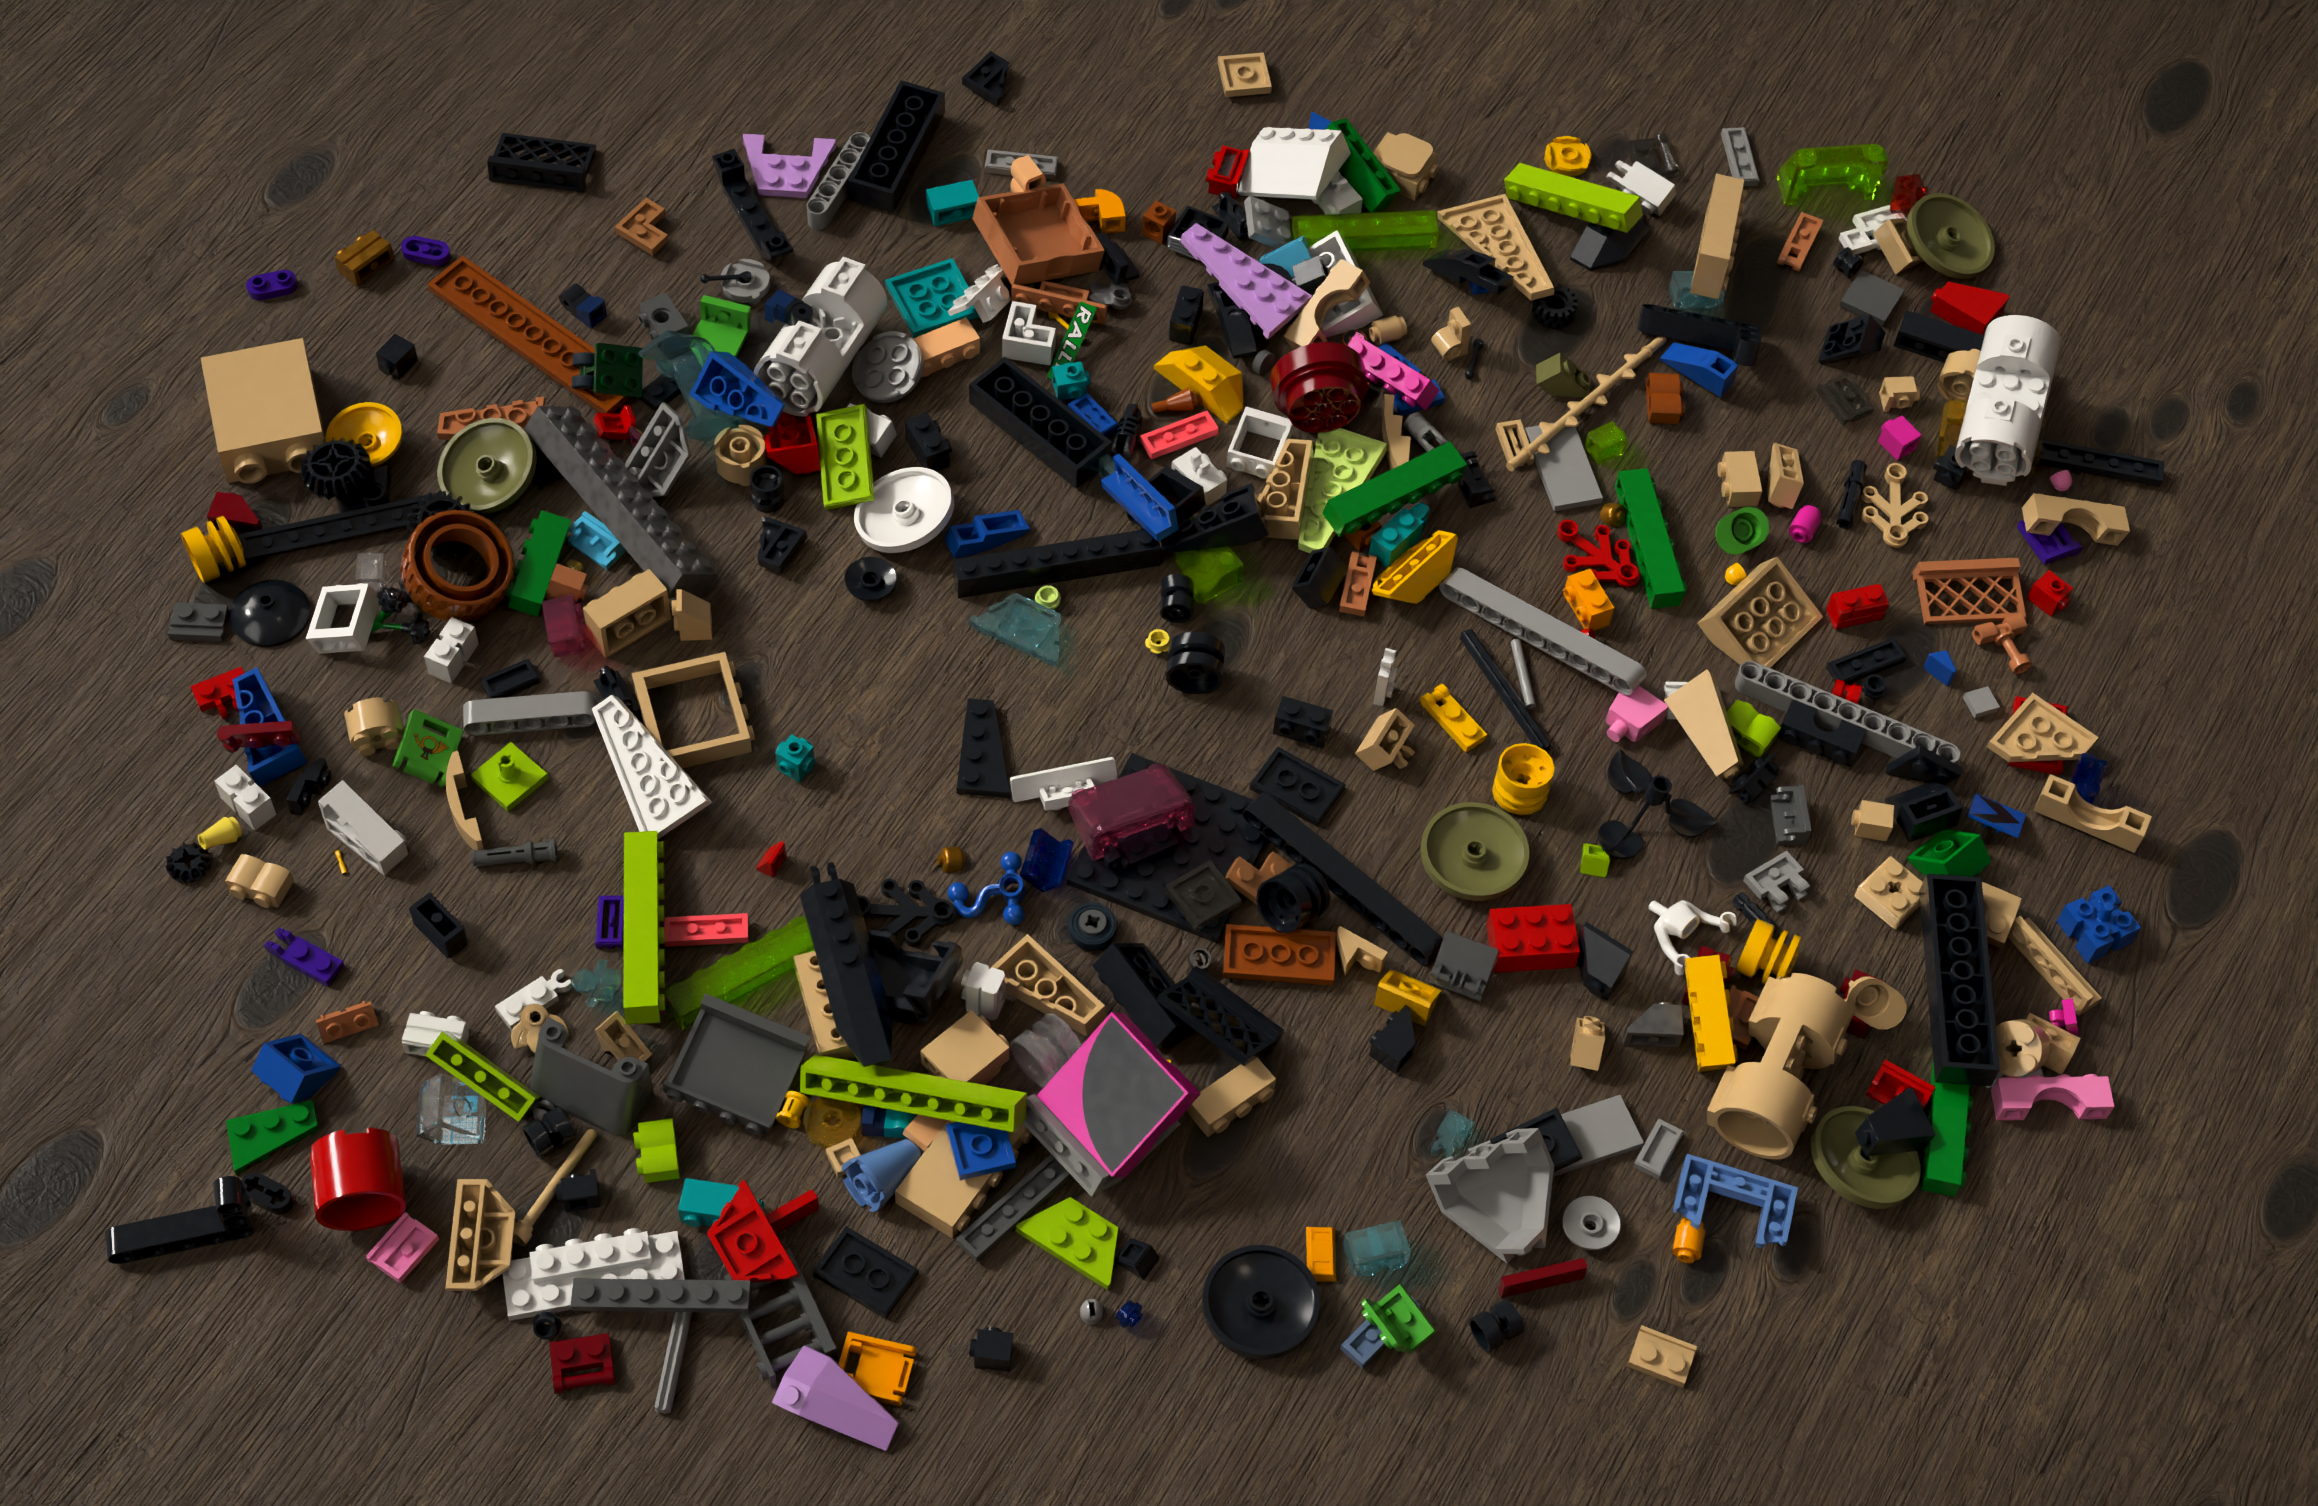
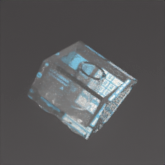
M443 1073L432 1077L420 1084L416 1136L439 1145L483 1143L487 1099L459 1079Z

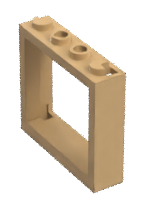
M725 652L632 673L634 690L644 727L662 746L647 689L722 672L739 734L667 750L669 755L682 769L752 752L751 740H755L752 725H746L745 720L749 719L746 705L740 704L739 698H742L739 682L734 683L733 677L736 676L733 661L728 662Z

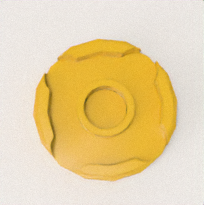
M1561 136L1553 139L1546 146L1544 160L1546 165L1555 173L1569 177L1578 176L1589 168L1592 153L1586 143L1585 145L1581 143L1580 139L1571 136Z

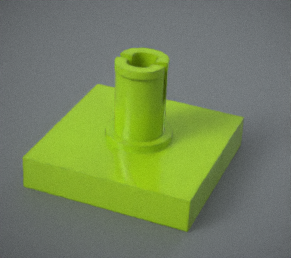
M512 742L470 775L471 780L507 812L548 780V774Z

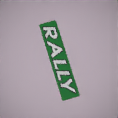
M1082 301L1079 303L1052 366L1073 363L1097 307ZM1052 366L1047 375V378L1052 379Z

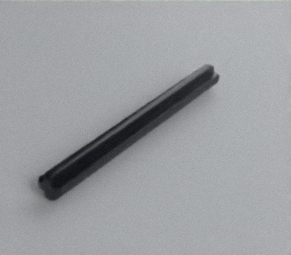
M1472 629L1463 631L1460 640L1531 743L1548 751L1551 742Z

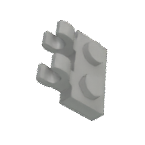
M1788 851L1749 872L1743 880L1760 900L1768 897L1771 907L1777 913L1787 907L1784 903L1789 901L1788 896L1780 888L1788 884L1793 896L1797 900L1806 897L1807 892L1805 890L1810 888L1808 882L1801 877L1804 869Z

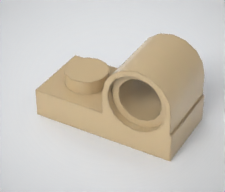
M1459 306L1450 310L1448 326L1438 330L1431 339L1433 345L1445 361L1468 354L1471 323Z

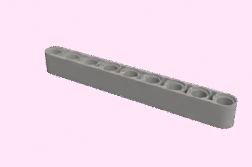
M1456 567L1439 586L1442 595L1448 600L1621 694L1631 695L1647 676L1645 668L1633 659L1463 568Z
M1746 661L1739 668L1735 680V688L1746 696L1787 712L1792 700L1815 708L1817 711L1814 716V723L1830 731L1836 730L1841 720L1864 728L1866 732L1861 742L1862 744L1895 758L1901 757L1920 745L1955 764L1958 763L1960 750L1950 742L1759 663Z

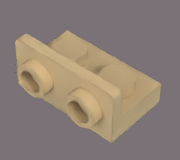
M2029 1013L2026 1019L2035 1022L2045 1031L2050 1041V1055L2044 1066L2059 1074H2063L2081 1038ZM2015 1044L2014 1049L2018 1050V1052L2022 1051V1046Z

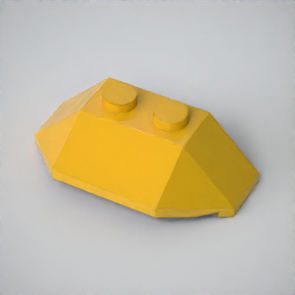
M1206 345L1172 351L1154 365V369L1181 390L1189 387L1190 391H1195L1197 402L1226 424L1243 410L1242 372Z
M1438 530L1432 534V537L1424 539L1406 550L1374 579L1373 594L1414 604L1421 602L1429 592L1439 586L1450 574L1458 541L1457 534Z

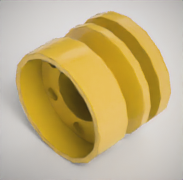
M224 516L216 518L220 530H216L211 521L206 522L208 535L204 536L197 526L180 533L186 551L203 583L220 577L218 564L223 563L229 572L234 571L230 559H234L239 568L246 566L242 544L234 528L230 526Z
M1527 743L1514 744L1504 750L1500 755L1492 789L1494 800L1501 808L1513 814L1528 815L1539 811L1544 806L1555 768L1549 754L1540 747Z
M1757 918L1735 972L1752 978L1758 969L1764 970L1763 984H1766L1770 973L1776 975V979L1779 976L1788 978L1799 954L1801 937L1795 934L1791 944L1787 945L1784 941L1788 931L1784 930L1777 940L1773 939L1774 925Z

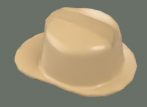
M1870 976L1861 977L1856 981L1850 980L1847 998L1853 1006L1854 1016L1876 1029H1890L1897 1026L1903 1020L1907 1004L1905 998L1897 990L1882 980Z

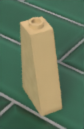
M1706 669L1664 699V701L1716 777L1721 780L1724 778L1728 780L1740 772L1738 768L1744 764L1716 677Z

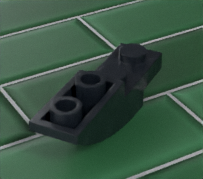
M1448 249L1440 251L1423 261V266L1451 279L1453 282L1460 284L1468 279L1472 283H1476L1496 294L1513 285L1514 276L1496 268L1495 258L1476 251Z
M1219 282L1207 284L1208 294L1220 320L1221 332L1233 359L1257 355V348L1246 310L1240 309L1219 286Z

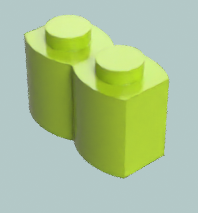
M1736 700L1727 711L1737 744L1755 757L1763 756L1777 738L1781 727L1772 717L1759 714L1747 702Z
M673 1118L638 1123L639 1132L633 1133L635 1150L641 1149V1157L636 1158L638 1175L644 1176L645 1183L680 1179Z

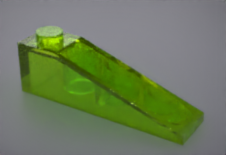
M1229 546L1174 553L1177 566L1180 568L1182 575H1186L1193 580L1194 598L1200 605L1242 582L1244 564Z

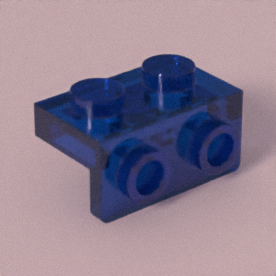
M1042 828L1034 830L1019 876L1041 892L1060 887L1065 878L1064 874L1072 855L1071 851L1074 842L1070 839L1059 842Z

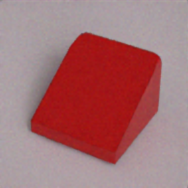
M780 841L771 846L756 869L771 877L775 876L786 859L785 843Z

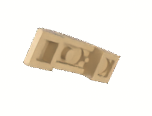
M455 751L452 752L446 772V792L454 823L465 842L473 850H483L484 847L476 817L464 819L457 789L467 787L459 752Z

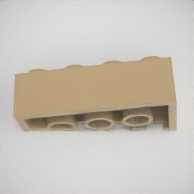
M1286 440L1275 462V468L1272 474H1269L1262 494L1260 493L1258 496L1269 535L1266 537L1299 540L1314 458L1312 440Z

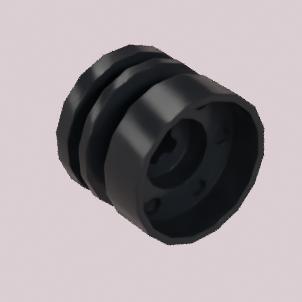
M1297 863L1261 883L1257 890L1256 902L1263 920L1272 929L1280 933H1290L1326 912L1330 904V892L1324 877L1314 867L1308 864Z

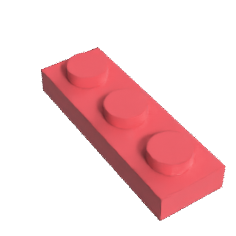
M1207 410L1140 435V442L1152 460L1218 435L1219 428Z
M748 913L665 917V947L749 943Z

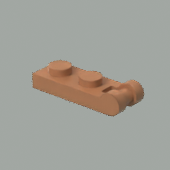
M1801 212L1781 251L1777 264L1782 266L1785 264L1793 267V270L1800 272L1824 220ZM1792 253L1794 255H1797L1798 257L1795 258L1790 256L1789 254Z
M1352 551L1339 612L1365 616L1377 556L1369 555V557L1360 556L1358 552Z

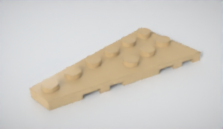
M1506 194L1437 211L1438 219L1476 252L1495 258L1496 268L1514 276L1513 285L1532 301L1554 295V286Z

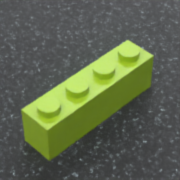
M442 1031L425 1054L429 1059L518 1122L525 1120L540 1099L538 1094L449 1031Z

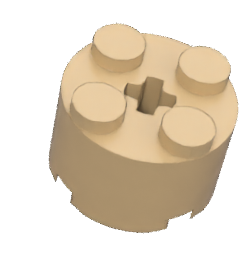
M1980 350L1956 351L1948 355L1937 383V388L1945 399L1951 401L1953 398L1960 401L1959 405L1967 406Z
M739 425V428H725L717 435L714 442L718 474L727 481L739 483L742 486H749L751 472L759 466L767 465L766 447L761 432L749 425Z
M380 697L369 698L353 704V710L350 712L348 709L345 711L344 715L350 745L354 749L359 750L360 755H372L375 753V749L384 747L389 750L398 749L404 729L399 705L395 700L391 699V703H387Z
M2016 1019L1996 1026L2000 1073L2011 1077L2028 1075L2039 1070L2049 1058L2050 1041L2048 1035L2035 1022L2027 1019ZM2014 1045L2022 1046V1051L2018 1052V1050H2015Z

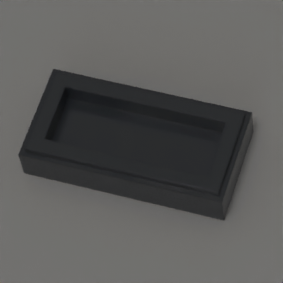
M528 658L481 678L480 683L487 697L494 699L506 698L540 683V678Z

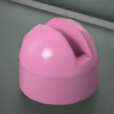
M2069 470L2057 472L2050 477L2052 485L2058 491H2066L2072 485V477Z

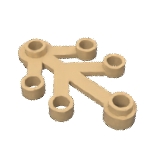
M1899 463L1890 464L1884 475L1886 482L1890 485V504L1878 494L1877 489L1873 486H1866L1861 494L1864 502L1874 503L1890 518V524L1878 514V510L1873 506L1864 508L1861 515L1862 520L1866 523H1874L1883 531L1885 543L1895 548L1903 547L1908 541V534L1916 528L1923 529L1928 522L1926 513L1916 512L1910 521L1903 525L1901 524L1902 517L1915 508L1922 509L1926 506L1928 496L1924 492H1915L1910 500L1901 505L1900 484L1903 483L1907 471Z

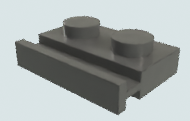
M174 602L170 621L171 627L170 631H168L169 639L223 642V633L225 632L229 615L228 605Z

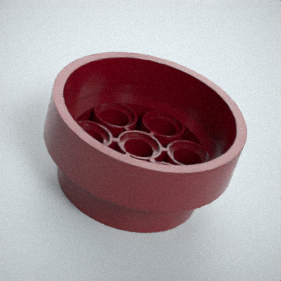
M1333 342L1313 343L1292 350L1275 364L1270 374L1273 399L1277 409L1289 417L1293 426L1310 433L1330 432L1349 424L1358 415L1361 408V400L1368 389L1364 362L1360 354L1349 346Z

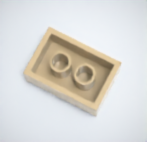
M650 569L636 574L628 582L614 587L609 593L599 599L590 601L587 606L583 607L588 638L605 658L671 620L667 589Z

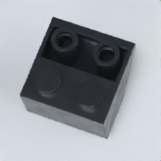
M1933 781L1885 798L1886 804L1894 805L1893 816L1909 842L1957 826L1962 812V806L1951 788Z

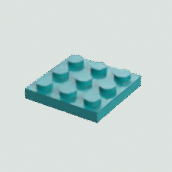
M953 258L885 280V287L913 338L963 318H967L969 321L980 317L973 305L969 309L951 316L948 313V310L954 306L953 301L965 295L964 291L969 288Z

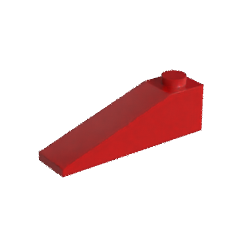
M782 411L775 427L769 426V433L765 435L764 442L767 456L795 474H810L814 471H820L818 444L810 413L807 416H795Z

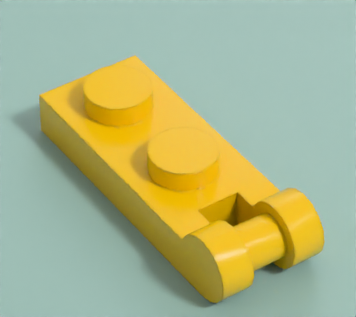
M1444 684L1435 687L1434 692L1431 694L1426 693L1420 697L1422 706L1465 753L1486 740L1487 733L1450 695L1448 688ZM1439 700L1444 704L1441 707L1436 704Z

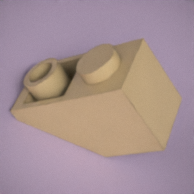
M677 589V600H672V616H674V630L680 632L681 641L712 640L710 603L682 589Z
M1592 1016L1577 1017L1570 1065L1598 1071L1605 1042V1025L1598 1018Z

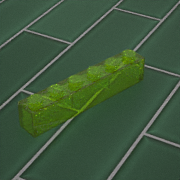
M1435 210L1293 216L1291 225L1292 241L1304 235L1308 242L1307 248L1333 232L1338 231L1352 252L1436 248L1439 235Z
M805 915L792 919L788 925L779 930L774 929L768 932L764 938L754 943L750 942L744 945L740 951L720 958L716 964L706 969L697 970L690 978L670 985L663 992L665 994V1003L680 1028L683 1030L694 1024L701 1009V1002L705 993L731 1004L795 969L793 956L815 951Z

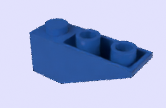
M1673 343L1660 357V361L1719 397L1734 383L1739 365L1717 351L1679 343Z

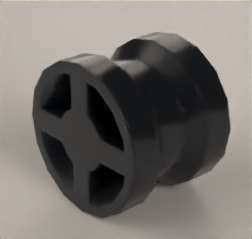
M1846 247L1838 254L1833 266L1837 269H1842L1844 275L1850 278L1861 268L1864 259L1859 255H1854L1853 250L1850 247Z

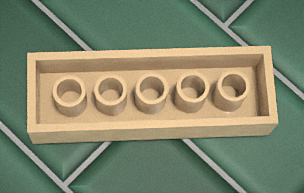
M1716 174L1690 289L1692 294L1719 299L1721 290L1726 291L1729 273L1733 266L1736 242L1747 190L1743 189L1744 179Z

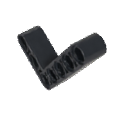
M1652 304L1642 305L1637 329L1644 333L1733 350V361L1744 366H1755L1761 343L1760 327L1756 325Z
M224 1176L216 1179L213 1182L215 1206L118 1225L107 1229L105 1236L108 1261L113 1264H123L239 1240L253 1235L255 1229L252 1204L241 1180L236 1176Z

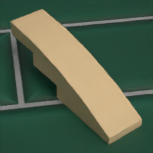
M1385 394L1382 407L1383 442L1387 443L1388 450L1385 454L1391 470L1409 461L1411 437L1401 436L1403 416L1393 415L1395 395Z

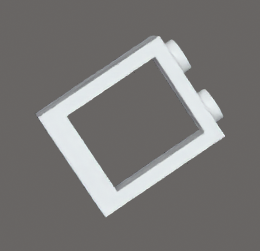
M1245 407L1228 450L1226 467L1232 468L1235 471L1253 474L1260 478H1268L1275 468V462L1286 440L1292 436L1293 424L1288 418ZM1247 431L1280 440L1273 461L1239 452Z
M364 583L322 587L306 636L307 641L319 654L365 651L379 607V599L376 597L377 593L369 584ZM356 604L349 627L330 628L338 605Z

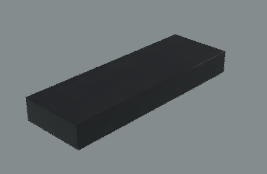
M1893 637L1827 663L1826 669L1834 681L1836 679L1843 680L1848 685L1869 675L1904 663L1907 656Z

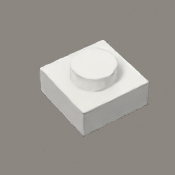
M1862 227L1842 232L1839 236V241L1843 247H1850L1854 255L1870 251L1873 245Z

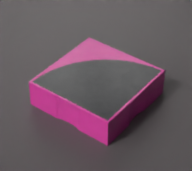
M1111 1012L1037 1096L1112 1177H1126L1153 1148L1158 1137L1183 1115L1201 1093L1173 1064L1169 1063L1159 1054L1152 1041L1126 1014Z

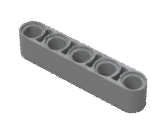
M857 132L849 138L807 203L808 225L812 229L822 230L826 228L848 196V179L870 139L868 134Z
M580 691L468 701L463 705V730L469 735H489L590 726L596 721L592 708L595 707V696L590 692Z

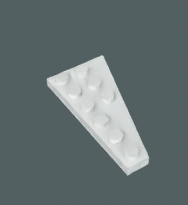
M610 695L592 708L639 832L657 831L659 839L713 803L618 697Z

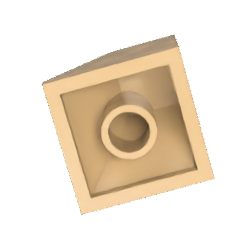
M1982 882L1987 941L1989 944L2001 948L2009 934L2022 898Z

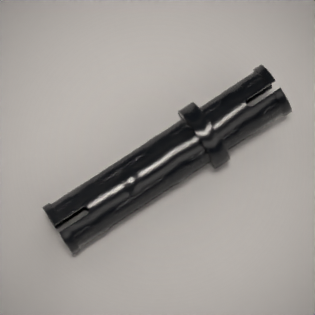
M1862 460L1852 461L1849 476L1845 479V493L1836 524H1839L1838 526L1843 529H1849L1853 526L1859 495L1865 486L1864 476L1867 464Z

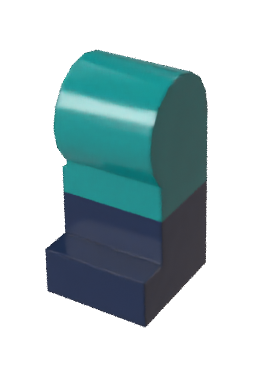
M864 1105L861 1122L862 1136L907 1138L902 1133L917 1114Z

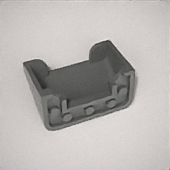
M548 1017L538 1034L530 1081L531 1090L540 1096V1101L548 1100L555 1108L559 1107L563 1112L615 1136L628 1134L654 1095L648 1064L634 1057H624L614 1065L612 1070H609L563 1048L568 1039V1032L565 1026Z

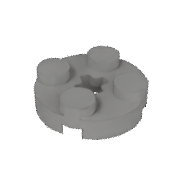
M752 259L738 260V264L732 266L731 263L723 269L721 275H736L749 271L752 278L749 283H741L742 279L721 280L724 297L739 303L758 304L770 288V276L765 270V266Z

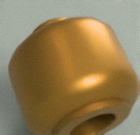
M1607 503L1600 511V519L1611 527H1620L1625 523L1627 510L1619 503Z
M944 847L936 857V864L940 865L945 873L961 871L963 866H965V854L959 847Z

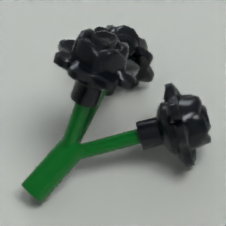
M399 582L400 589L382 587L381 591L376 594V597L379 599L378 604L381 605V612L374 620L370 634L380 628L401 630L402 633H409L413 644H420L421 639H426L430 633L429 622L423 619L422 613L415 614L414 619L410 623H384L394 612L401 613L408 603L415 604L407 594L403 582Z

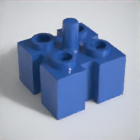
M2110 885L2093 892L2088 901L2082 897L2065 905L2057 919V923L2068 938L2076 937L2078 943L2075 947L2087 964L2104 957L2110 947L2115 952L2132 944L2141 929L2129 911L2122 912L2119 907L2122 901Z

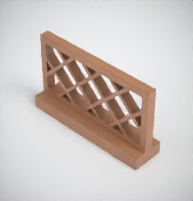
M2019 558L1919 562L1912 574L1913 580L1917 582L1924 624L2003 621L2004 618L2021 614L2026 618L2018 569L2020 568ZM2001 579H2012L2013 589L2008 592L1997 583ZM1976 580H1983L1990 587L1983 593L1972 584ZM1951 581H1958L1966 588L1958 594L1948 584ZM1925 582H1933L1941 589L1934 596L1926 590ZM1993 588L2005 597L2000 604H1997L1987 596ZM1968 589L1980 598L1975 605H1972L1962 597ZM1943 590L1955 599L1950 606H1947L1937 598ZM2008 599L2016 605L2018 613H2009L2001 606ZM1984 601L1995 610L1991 614H1984L1977 606ZM1959 602L1970 611L1966 615H1959L1952 608ZM1934 603L1945 612L1941 616H1930L1929 606Z

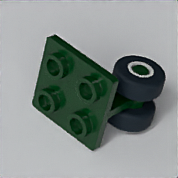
M596 343L595 353L581 352L573 354L572 365L580 368V375L572 377L573 389H592L596 394L633 398L642 397L643 348Z

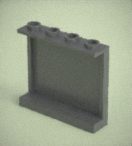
M705 993L698 1016L668 1080L663 1083V1092L667 1093L666 1096L675 1102L681 1103L684 1100L693 1104L692 1107L699 1112L707 1114L710 1111L720 1115L719 1118L726 1123L735 1124L737 1122L746 1126L745 1129L753 1134L761 1135L764 1133L769 1135L776 1120V1115L783 1105L786 1093L789 1091L809 1047L810 1036Z

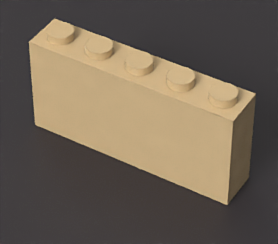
M948 1120L946 1124L955 1123V1121ZM1023 1123L1014 1132L1007 1131L1015 1160L1018 1157V1149L1023 1143L1027 1144L1033 1137V1134ZM945 1124L895 1190V1202L953 1239L958 1231L963 1232L971 1219L969 1216L974 1209L979 1210L987 1198L986 1193L991 1186L995 1188L999 1184L1003 1173L999 1171L959 1180Z

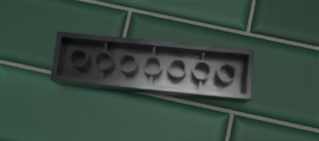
M1926 874L1919 890L1935 1082L1992 1086L2000 1071L1982 879L1981 877Z

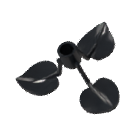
M1621 749L1613 756L1607 771L1610 785L1621 794H1629L1633 791L1638 795L1645 791L1646 802L1628 828L1622 822L1616 820L1607 821L1602 824L1598 831V840L1602 850L1607 855L1616 859H1628L1634 857L1640 851L1642 839L1632 831L1650 805L1658 806L1665 801V812L1670 815L1668 818L1669 826L1677 834L1684 837L1699 836L1717 822L1709 813L1688 800L1673 799L1670 802L1672 795L1669 792L1672 789V784L1668 778L1658 775L1651 780L1646 768L1626 755Z

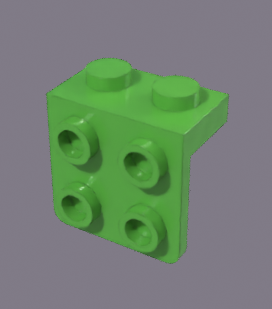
M703 295L700 301L701 320L688 343L689 349L705 354H710L711 351L729 352L737 357L751 329V307Z
M1401 1284L1379 1302L1366 1298L1361 1301L1362 1306L1365 1308L1362 1311L1364 1317L1371 1325L1376 1324L1382 1331L1379 1336L1389 1349L1394 1347L1398 1352L1402 1351L1411 1354L1437 1333V1330Z

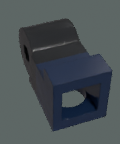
M576 283L559 295V300L563 307L590 329L607 317L605 300L599 296L593 297ZM596 312V317L592 318V314Z
M778 289L765 303V320L771 323L779 320L789 326L796 325L798 321L813 325V309L804 301Z

